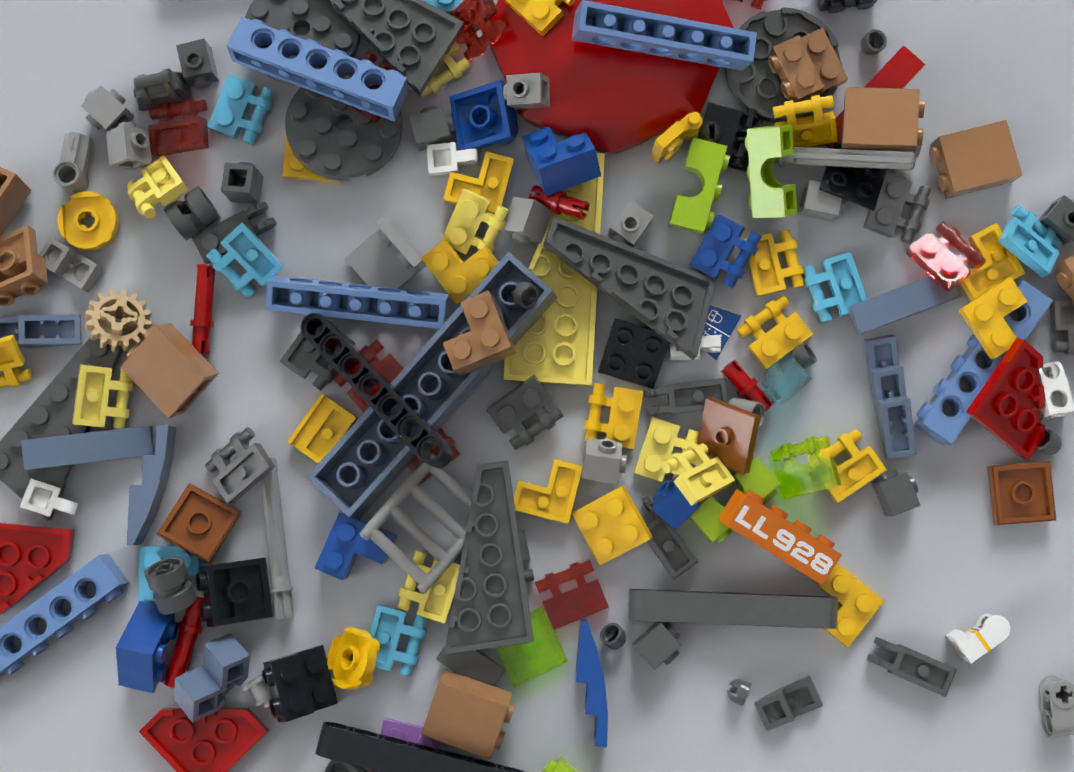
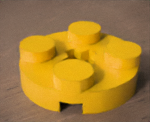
M82 191L69 197L71 200L65 206H61L57 216L58 230L71 245L80 250L94 251L115 241L119 228V215L110 200L96 192ZM87 214H91V217L95 219V223L90 228L82 224V220L87 219Z
M347 627L343 629L346 632L342 636H336L333 639L328 652L327 665L328 670H333L335 678L331 679L337 687L356 690L360 687H368L372 683L380 643L376 638H372L371 634L365 629Z

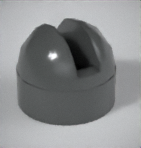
M877 29L870 30L861 40V48L867 55L878 54L887 45L885 34Z
M714 121L703 123L698 131L699 139L718 143L722 136L721 126ZM709 126L713 127L714 139H709Z
M522 281L517 283V287L512 291L513 300L523 308L532 307L539 297L538 288L529 282Z
M804 342L797 346L791 354V361L798 368H807L817 362L815 354Z
M1045 429V437L1037 450L1045 455L1056 454L1062 446L1061 438L1052 430Z
M609 623L602 628L600 640L606 647L615 650L623 647L626 642V634L617 623Z
M736 679L730 682V685L737 688L736 692L727 690V695L731 701L743 706L751 683Z

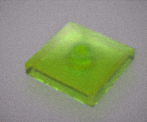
M543 606L530 612L534 642L495 647L514 688L568 662Z

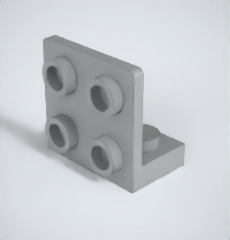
M383 216L375 223L379 229L350 253L345 260L366 285L400 289L421 271L426 264L389 220Z

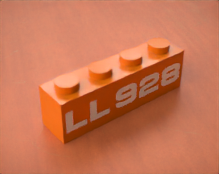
M736 489L718 517V520L823 585L842 554L832 549L835 543L819 534L817 539L811 536L809 533L812 528L797 519L794 524L787 521L788 513L777 506L772 505L768 509L762 505L765 499L750 489L747 494Z

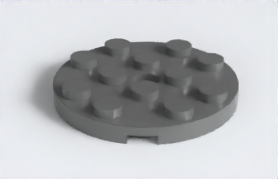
M254 0L245 18L250 20L258 19L267 26L277 30L285 29L301 39L315 40L328 49L342 50L353 58L360 44L361 37L358 31L328 0ZM296 27H310V31L306 35H297L295 33ZM264 45L261 48H267L270 45ZM291 55L288 58L292 59L297 57L298 55ZM318 65L315 69H321L325 65ZM266 74L267 76L276 81L289 85H294L292 83L286 82L284 80Z
M794 8L763 11L748 19L739 29L757 32L754 62L743 71L725 68L728 86L738 103L745 110L747 108L756 109L758 111L757 115L765 121L773 123L786 121V116L774 119L773 107L784 105V102L790 101V99H786L782 93V82L778 73H773L769 66V53L772 47L798 35L801 38L824 28L842 65L837 48L839 45L830 29L817 17ZM837 87L820 94V97L833 96ZM813 112L796 114V119L812 116Z
M345 75L342 79H349L352 75ZM373 85L369 87V89H377L380 86ZM300 87L288 105L285 117V130L293 154L305 168L327 179L349 181V178L365 174L367 177L374 174L392 159L401 142L403 122L401 110L394 122ZM350 119L352 126L347 130H340L336 127L337 121Z

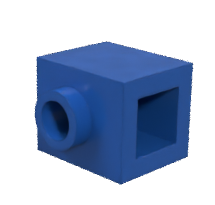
M679 475L675 476L671 481L666 480L653 497V511L674 529L701 507L700 502L691 506L673 482Z

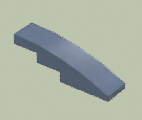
M947 270L849 306L847 310L857 334L861 335L959 298L961 294L951 270Z
M18 315V317H0V338L14 335L19 348L80 345L81 315Z
M891 334L864 339L872 398L885 458L891 460L916 455L911 401L906 396L904 370L899 365L896 336Z
M156 425L155 455H143L142 485H130L127 545H142L157 515L167 487L173 461L176 427Z
M152 426L21 440L24 470L155 455Z

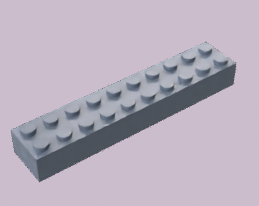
M508 252L467 298L469 299L489 290L497 302L515 346L557 299V296L548 285ZM522 281L531 283L539 290L537 302L527 309L518 305L512 298V291L517 287L516 284ZM461 305L391 382L397 391L437 432L501 361H496L463 376L454 372L443 342L471 331ZM399 404L393 406L391 416L397 414L400 407ZM369 407L311 471L307 478L349 518L360 519L414 459L416 454ZM419 424L412 427L410 437L417 435L420 428Z

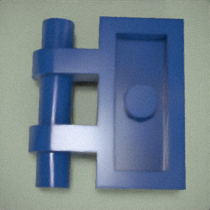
M717 214L690 266L716 280L721 271L724 270L728 272V275L723 284L734 288L737 280L742 279L744 276V268L751 255L755 256L759 248L756 246L762 236L751 231L746 241L742 240L740 237L745 227ZM736 246L741 251L732 265L727 260Z

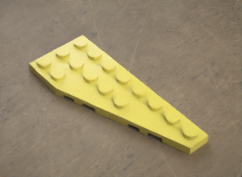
M596 153L601 172L600 177L563 190L569 197L589 202V212L583 210V213L587 214L586 218L581 220L564 213H552L542 242L537 246L528 269L554 291L557 299L514 346L517 353L505 358L504 381L525 382L535 374L540 383L592 386L597 287L543 247L550 222L554 216L600 234L605 154Z

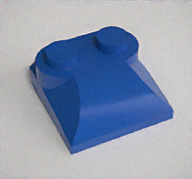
M498 80L449 96L459 150L480 149L495 144L508 145L515 140L518 134L515 109L507 106V102L504 99L503 88L506 84L504 81Z

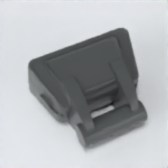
M169 68L150 75H137L133 79V93L137 99L140 111L193 99L191 87L183 78V74L176 71L173 72Z

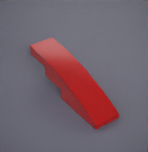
M903 45L864 88L903 89L925 64ZM844 110L835 118L838 140L836 143L841 145ZM835 142L828 143L825 145L828 148H833Z

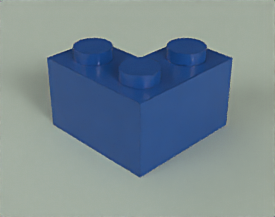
M550 127L537 129L530 134L522 136L529 164L546 196L601 176L595 147L586 132L573 135L560 142L556 140Z
M339 512L315 569L340 580H345L348 578L358 554L380 564H385L389 556L370 538L366 540L360 536L359 533L368 522L349 518L344 512ZM379 528L395 544L398 535Z
M139 601L116 646L119 686L154 693L158 683L164 682L168 672V665L165 664L167 644L169 640L175 639L179 625L178 622H175V613L160 614L155 604Z

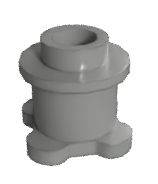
M260 674L241 689L243 692L249 689L257 701L256 707L263 705L264 708H267L272 697L270 689L264 685L262 674Z

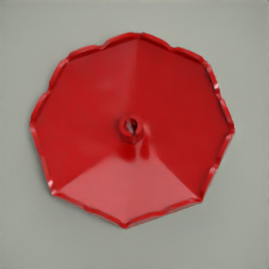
M503 0L497 1L485 33L499 69L504 75L506 84V75L542 73L550 78V107L517 110L521 118L532 126L539 129L550 127L553 134L558 136L571 137L586 132L597 152L612 154L626 151L648 141L656 135H662L674 123L681 121L689 113L698 112L701 114L719 67L572 40L575 11L582 0H576L571 6L562 1L558 8L562 10L564 16L544 36L537 32ZM586 0L734 28L722 0Z

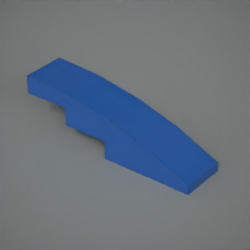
M580 618L575 680L576 682L586 683L585 714L596 715L594 744L598 747H607L608 710L605 681L598 650L586 619Z

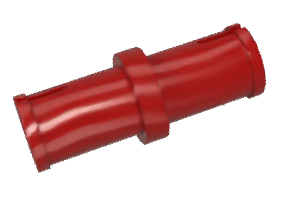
M534 185L531 191L535 192L536 195L529 194V199L536 200L551 209L552 213L555 214L564 213L584 220L587 214L583 213V210L589 212V202L569 197L563 191L546 196L541 187Z
M736 359L732 360L721 370V373L738 390L736 393L740 397L743 396L746 400L762 403L765 406V411L774 404L756 385L758 381L755 378L751 379L737 363Z

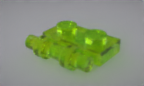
M816 436L805 438L804 442L794 445L786 443L781 445L779 449L770 452L772 460L774 462L783 460L785 469L774 471L776 479L781 483L778 487L782 500L842 485L834 457L822 458L820 454L821 449L830 447L828 436L820 438ZM807 453L809 462L797 465L796 456Z

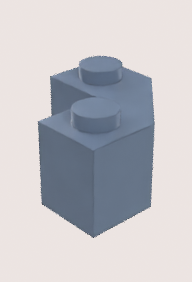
M231 633L204 644L202 666L175 678L174 700L192 723L219 711L227 702L225 696L234 685L241 686L248 678L250 655Z

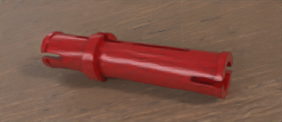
M197 264L194 319L190 320V326H193L192 345L199 353L210 354L211 328H214L212 307L215 269L212 267L213 265Z
M196 596V601L186 608L183 620L179 621L178 628L180 630L166 678L163 682L168 687L175 688V678L187 672L198 634L202 633L203 626H201L202 621L199 613V606L204 603V598Z

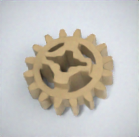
M109 289V296L107 297L102 293H98V302L91 300L89 302L90 310L85 312V319L88 320L85 324L86 331H92L90 339L92 341L100 339V348H104L107 344L111 345L112 352L116 351L117 346H122L124 352H128L129 344L133 346L140 345L139 338L145 339L143 335L152 325V321L148 320L151 318V310H144L146 308V301L137 302V293L135 292L130 297L126 296L125 289H122L120 294H115L113 289ZM116 318L122 319L121 322H116Z

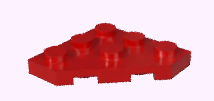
M1016 338L966 413L1018 456L1029 461L1045 437V425L1041 424V409L1044 408V385L1040 384L1039 369L1043 368V356L1027 341Z
M0 523V614L6 613L71 560L74 529Z
M163 708L139 733L176 772H228L269 729L249 708H221L219 711L193 723L181 708Z

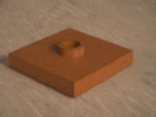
M713 397L706 398L697 444L704 443L708 447L706 455L710 460L718 456L725 467L741 474H747L750 472L761 416Z
M1050 461L987 466L994 525L1057 521Z
M189 483L156 534L210 565L242 513L240 510Z

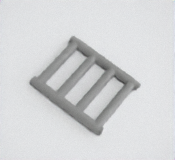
M430 453L431 459L436 457L433 453ZM422 462L359 533L366 540L370 538L419 584L417 588L423 594H426L463 551L466 529L455 521L418 484L430 472L469 511L472 503V496L443 468H434L425 462ZM409 494L457 538L447 551L442 549L399 508L400 504ZM390 516L438 561L427 574L379 530Z

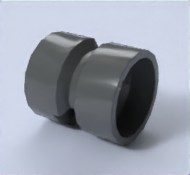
M199 186L185 194L183 202L176 200L164 208L165 214L186 241L200 232L201 225L209 226L221 218L214 205Z
M172 557L160 560L152 564L145 571L148 586L154 592L153 599L160 614L167 615L180 612L190 607L196 601V594L191 581L185 580V577L188 576V571L182 558Z

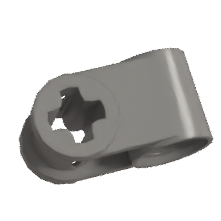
M1056 676L1045 677L1039 684L1043 730L1049 738L1074 735V685Z

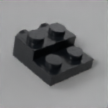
M265 557L200 567L201 573L196 574V586L198 591H203L204 603L200 604L199 613L201 621H207V627L273 617Z
M323 645L263 662L262 679L264 685L270 689L272 700L269 701V707L272 716L277 718L278 722H288L312 714L314 711L338 704Z

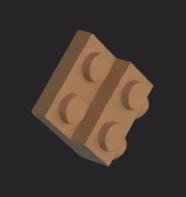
M824 28L801 38L799 35L772 47L769 53V66L773 73H778L780 77L783 95L786 99L793 100V103L811 99V96L820 95L846 83L848 80Z
M29 225L0 238V306H10L15 302L14 298L23 294L35 295L40 291L41 286L48 284L46 260L38 255L36 232Z

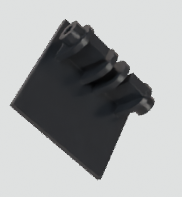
M709 102L703 123L714 121L721 126L722 136L717 144L727 146L725 154L730 155L728 167L747 172L749 165L748 151L745 147L747 129L761 127L764 119L760 118L757 115L758 111L753 108H747L746 112ZM709 126V139H714L713 127Z
M836 142L833 145V149L842 148V145ZM824 166L826 168L819 190L867 209L875 210L887 169Z
M615 318L598 372L654 389L669 342L652 329Z

